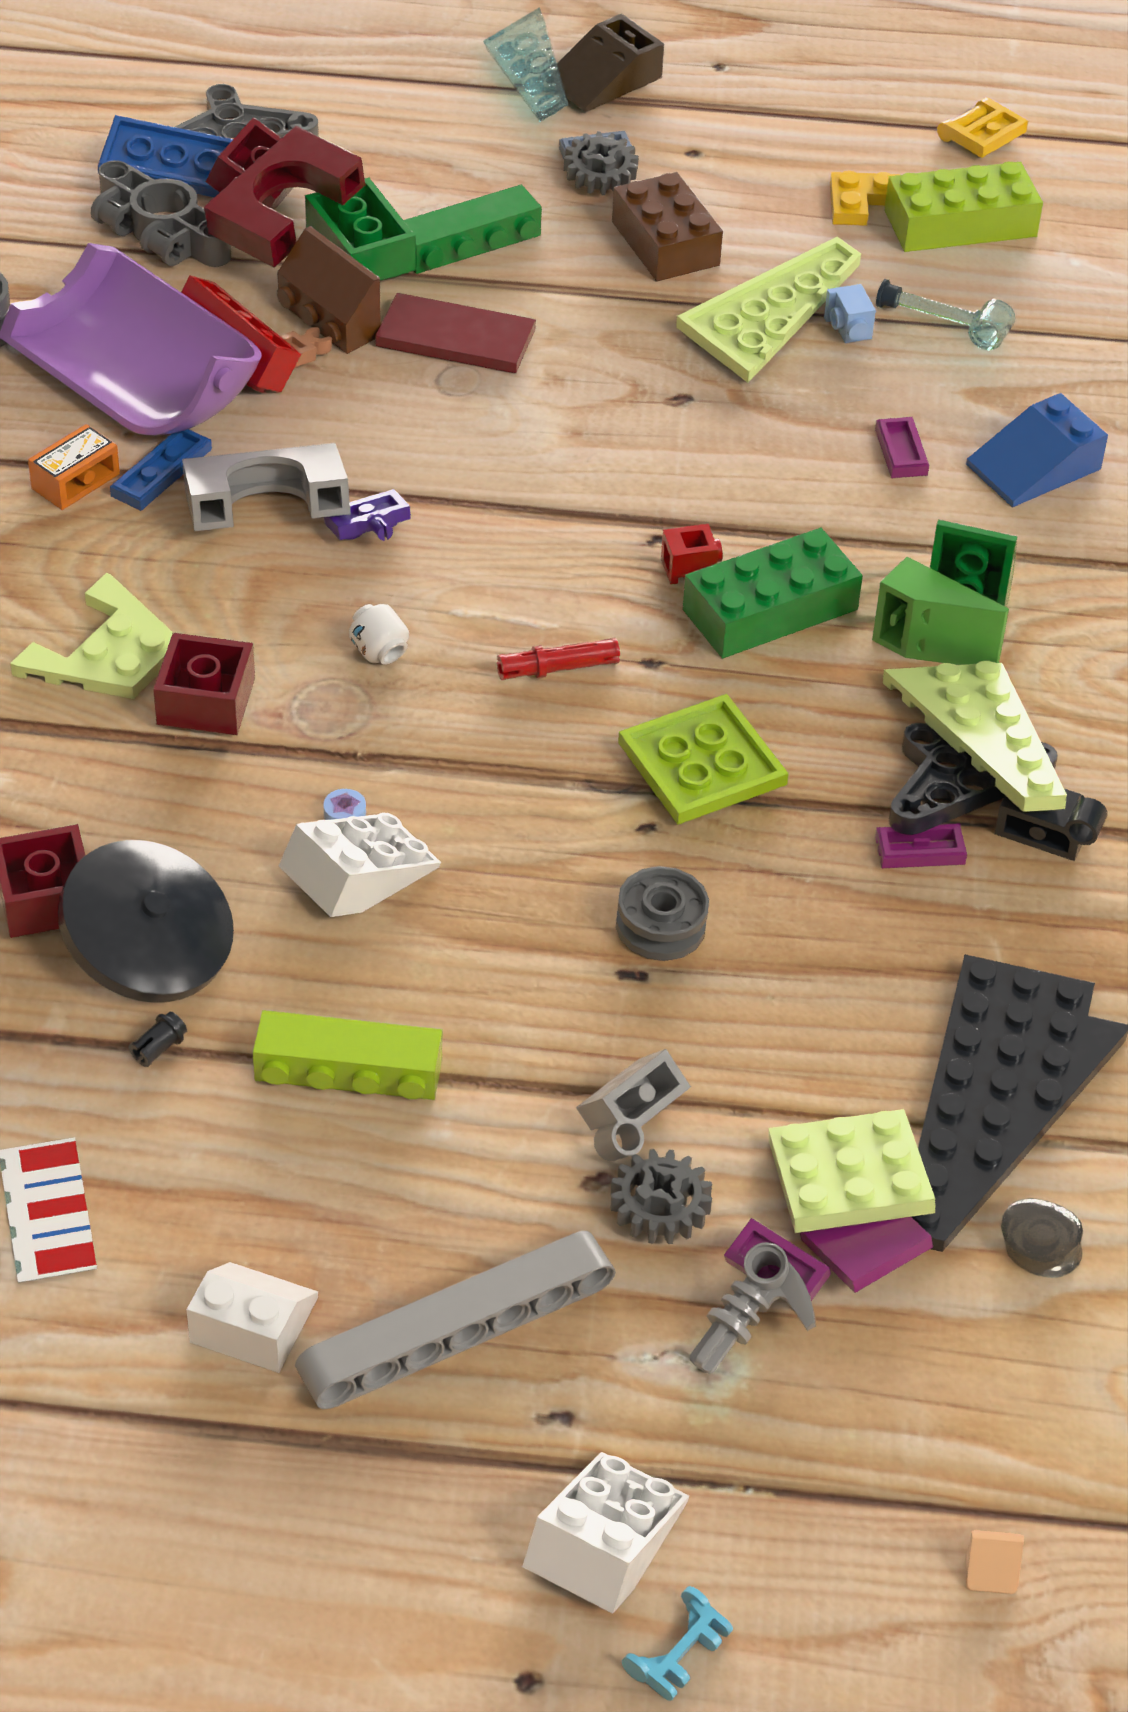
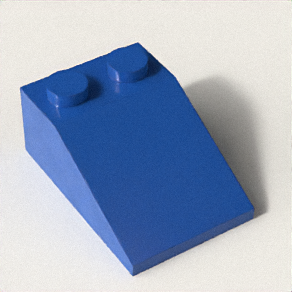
M1059 393L1029 406L968 457L966 465L1011 507H1015L1101 470L1108 434L1062 393Z

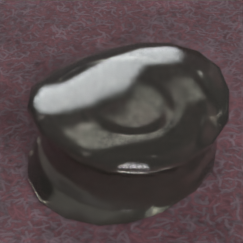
M1036 1198L1021 1199L1008 1206L1002 1217L1001 1229L1007 1254L1018 1266L1038 1276L1058 1278L1070 1274L1080 1265L1083 1256L1081 1240L1084 1231L1081 1221L1073 1212L1061 1205Z

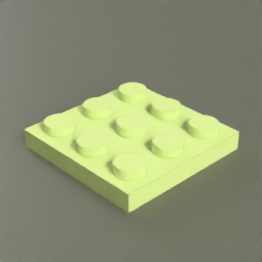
M904 1109L768 1128L769 1144L795 1233L935 1213V1197Z

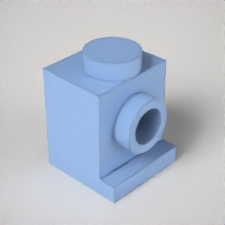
M862 284L827 289L824 319L826 322H831L834 330L838 329L844 343L872 339L876 310Z

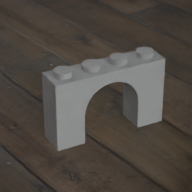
M335 443L182 459L185 493L194 531L234 527L232 504L245 496L263 492H284L303 498L307 503L311 518L350 514L348 477Z

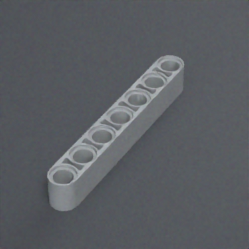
M579 1231L317 1343L300 1354L296 1360L295 1367L316 1405L321 1409H331L593 1295L610 1284L616 1273L615 1268L592 1233Z

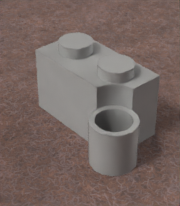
M667 1049L639 1058L576 1108L590 1130L598 1129L594 1137V1147L598 1155L607 1161H616L638 1153L644 1143V1133L641 1126L691 1086ZM618 1134L622 1140V1148L616 1141V1135Z

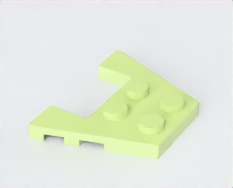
M105 573L85 592L86 605L111 617L69 657H64L32 642L10 663L13 676L26 679L28 674L44 676L45 683L60 685L63 681L83 684L84 690L134 699L159 674L173 632L111 574Z

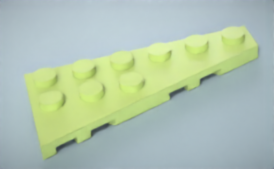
M981 661L977 664L969 665L943 663L933 667L884 669L883 684L890 690L897 688L902 693V701L909 708L918 707L925 714L924 721L959 753L966 751L972 757L971 764L979 772L987 770L996 778L995 786L1023 812L1065 809L1067 794L1002 663Z

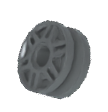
M662 866L641 869L629 876L620 888L615 928L620 940L632 952L647 959L668 961L683 958L695 951L705 937L709 897L704 886L693 875L682 870Z

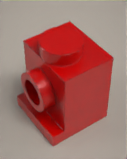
M709 524L663 530L661 561L670 585L678 584V578L685 577L686 574L717 564V562H722L723 550L719 538L714 539Z

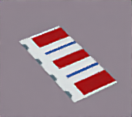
M75 1137L0 1150V1165L18 1283L97 1269Z

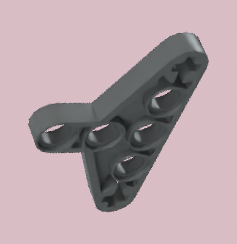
M216 84L207 89L208 111L175 126L176 128L232 139L254 117L280 137L285 136L295 126L319 137L318 118L315 115L307 112L241 104L235 88L227 84Z

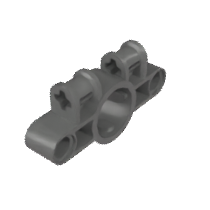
M108 161L99 167L101 194L96 197L91 207V217L94 221L108 224L119 236H125L133 232L136 239L140 241L141 248L144 251L158 254L162 257V261L169 266L177 265L190 256L210 267H220L230 262L232 257L231 245L208 233L204 208L198 206L197 194L190 185L174 179L154 180L122 161ZM159 212H176L168 215L154 214Z

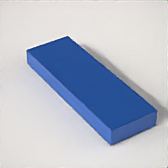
M190 429L172 433L110 486L111 497L142 511L184 474L182 459L204 457L212 450L211 439Z

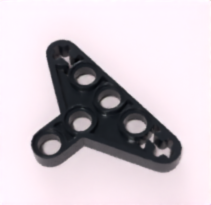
M914 723L906 727L902 752L918 766V769L891 803L889 825L892 829L905 835L919 834L1004 798L1005 794L995 786L996 778L987 770L979 772L971 764L972 757L966 751L960 753L956 751L927 723ZM913 740H923L930 744H919ZM1041 742L1055 770L1058 757L1057 751L1051 745ZM939 763H951L956 765V767H946ZM975 785L983 788V790H973L965 786ZM932 799H945L950 801L951 803H938L933 801Z

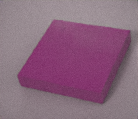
M912 1217L800 1232L801 1240L854 1293L933 1248L931 1235Z

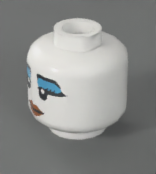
M367 604L356 611L353 616L354 621L349 629V637L366 660L370 663L381 662L387 665L396 661L405 653L409 639V630L389 605L378 604L373 606L372 604Z

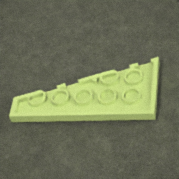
M835 237L678 315L676 328L749 383L826 301L827 289L840 287L859 267L861 253L839 237Z

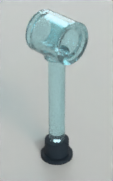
M888 279L882 281L876 297V306L880 308L884 305L896 308L899 305L968 325V334L971 341L977 347L984 350L998 348L1013 327L1016 319L1013 309L1001 300H989L980 310L972 312L903 292L902 287L890 284Z

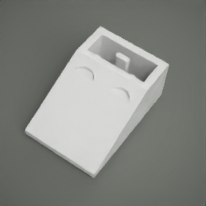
M380 813L377 815L351 816L343 819L319 820L317 822L296 824L279 867L330 917L364 912L436 870L441 862L428 851L425 843L416 839L402 826L401 821L397 817L389 813Z
M601 1452L537 1517L522 1567L613 1614L635 1589L687 1504L689 1495L675 1489L669 1482L663 1479L653 1478L629 1466L625 1460L619 1457L609 1456Z

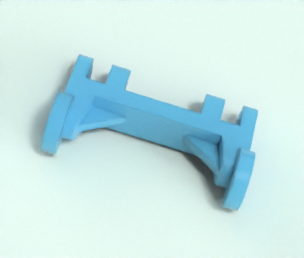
M688 1586L681 1593V1598L689 1613L688 1632L667 1655L646 1658L628 1653L622 1659L624 1669L632 1678L639 1682L647 1683L668 1701H672L677 1695L676 1688L668 1680L680 1688H683L690 1680V1675L678 1662L692 1646L699 1641L707 1649L715 1651L722 1643L718 1633L727 1637L733 1631L731 1623L710 1606L706 1596L691 1586Z

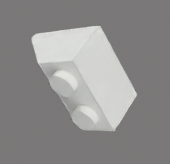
M231 1262L209 1270L186 1309L190 1343L279 1373L318 1299V1291Z

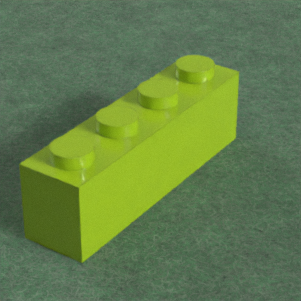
M262 1010L253 1049L255 1081L268 1082L275 1085L290 1084L321 1090L336 1089L355 1091L361 1094L401 1096L407 1099L435 1100L442 1063L443 1029Z

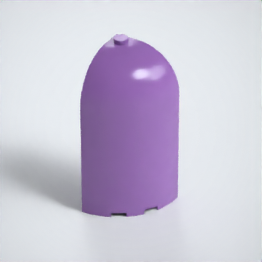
M92 243L87 244L75 268L62 280L65 286L61 291L52 296L49 293H45L32 301L11 303L0 330V338L118 423L133 432L143 435L177 433L193 428L212 418L231 403L241 392L253 375L262 356L259 348L242 333L115 247Z

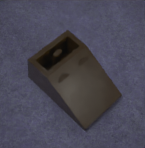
M621 13L596 24L543 77V81L584 112H587L661 79L664 43Z

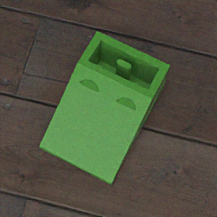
M906 557L880 582L872 641L910 659L955 665L977 664L981 661L999 663L1009 608Z

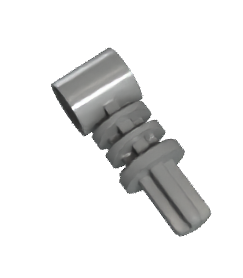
M765 1242L753 1246L747 1252L744 1259L746 1279L743 1282H733L731 1288L735 1294H725L721 1299L725 1306L724 1309L712 1308L707 1314V1318L712 1325L690 1354V1361L699 1370L709 1374L713 1373L735 1342L746 1345L752 1337L746 1328L747 1325L757 1326L760 1319L756 1313L758 1311L767 1312L775 1300L783 1299L787 1301L807 1331L816 1327L815 1313L806 1285L795 1268L788 1262L783 1249L778 1245ZM766 1265H775L780 1268L779 1272L772 1278L764 1279L757 1276L758 1271Z

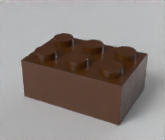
M678 172L666 173L658 177L633 181L629 184L614 187L612 223L656 282L720 266L723 230Z

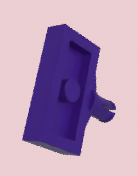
M392 489L350 502V514L324 517V522L339 540L355 539L363 533L373 531L380 540L385 541V537L387 540L392 537V527L396 526L399 522L411 519L410 505Z

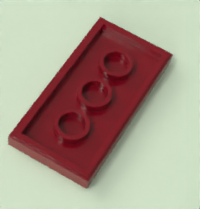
M396 293L376 334V346L517 373L535 332L536 319Z

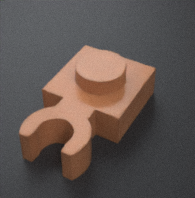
M318 327L306 330L305 334L301 336L295 331L280 335V337L302 354L295 368L315 361L316 354L323 355L331 351L332 337L320 338V329Z

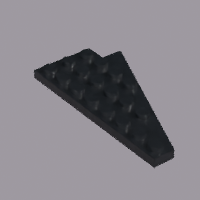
M964 954L918 1145V1151L935 1197V1213L912 1216V1218L931 1235L932 1250L940 1252L945 1250L1126 1041L1128 1024L1088 1016L1095 983Z

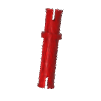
M616 638L553 648H543L541 645L532 646L529 651L497 655V660L499 661L497 662V670L501 680L535 675L536 678H543L547 676V673L573 670L603 664H617L620 662V648Z

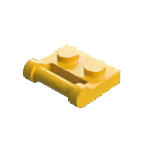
M987 97L978 101L975 108L954 120L947 119L940 123L937 127V133L944 142L953 140L971 151V153L983 158L1026 133L1028 120Z

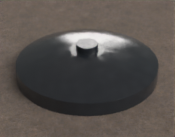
M125 840L98 847L76 864L67 878L59 897V928L63 941L73 959L97 983L130 999L162 1003L192 996L205 988L216 977L231 951L234 935L233 918L228 901L213 877L196 861L162 844L143 840Z

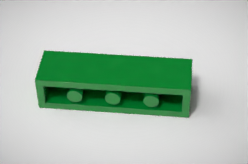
M520 184L405 219V223L416 235V270L414 272L419 274L541 236L542 206Z

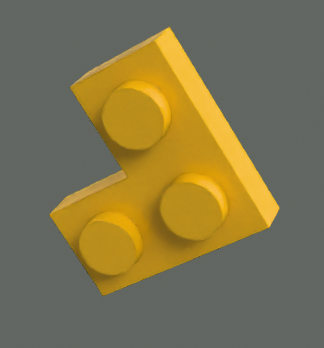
M854 171L831 172L832 224L867 226L868 205L885 206L889 176L900 174H890L887 172L856 173Z

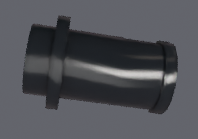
M170 1011L166 1015L159 1014L155 1019L156 1023L137 1040L129 1044V1051L136 1061L143 1056V1059L140 1061L142 1066L149 1067L171 1045H178L183 1042V1035L187 1033V1027L183 1020L174 1012Z

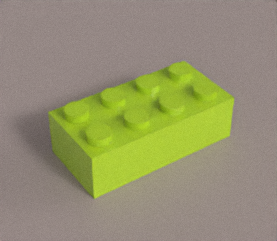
M1004 162L1003 164L973 165L967 168L939 169L931 172L889 176L884 211L904 252L1037 237L1043 201L1022 162Z

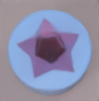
M338 789L328 794L324 800L325 820L366 816L365 798L355 790Z

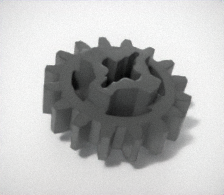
M597 131L596 137L592 138L585 133L583 134V141L574 138L572 140V147H566L563 169L567 172L568 181L575 180V187L577 189L586 186L587 193L589 194L598 189L601 195H605L608 189L614 192V187L629 184L631 180H636L639 156L635 155L634 146L626 147L627 139L615 140L614 133H611L608 137H603L601 131Z
M650 1149L649 1159L643 1160L639 1155L634 1154L631 1159V1167L620 1164L618 1167V1178H612L610 1208L611 1211L618 1212L617 1224L619 1226L631 1223L630 1236L635 1238L643 1231L648 1233V1243L653 1244L657 1236H664L668 1244H673L674 1234L680 1233L684 1238L689 1239L692 1234V1226L700 1229L704 1227L705 1216L711 1213L712 1182L704 1181L705 1169L703 1167L691 1169L692 1157L686 1156L681 1161L675 1160L674 1150L669 1149L665 1157H658L655 1149ZM637 1185L638 1187H636L635 1195L631 1197L630 1193L633 1190V1188ZM691 1196V1203L685 1207L687 1205V1197Z

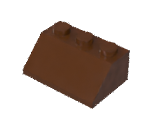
M311 226L305 228L277 272L278 301L284 308L289 309L301 318L306 325L312 328L318 327L320 334L324 337H332V344L348 354L376 339V334L381 326L380 278Z

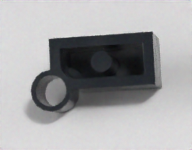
M1065 788L1064 790L1067 794L1065 809L1023 812L1005 795L999 808L995 835L1075 861L1082 845L1095 843L1108 816V812L1100 801L1093 798H1085L1082 794Z

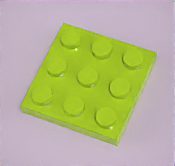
M728 694L619 731L618 744L677 825L786 786L788 783L789 773Z

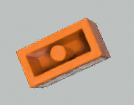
M87 424L28 459L31 489L61 510H64L120 475L117 444Z

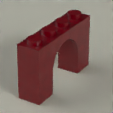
M295 126L204 206L208 233L275 268L288 256L297 242L294 222L292 219L263 205V200L276 191L299 187L313 190L344 205L365 186L362 158Z

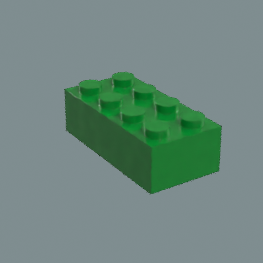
M820 527L686 574L682 610L719 656L724 659L858 610L863 575Z

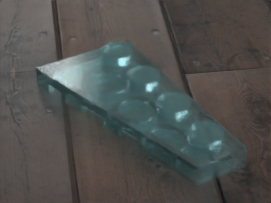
M540 7L483 41L487 51L539 122L569 105Z

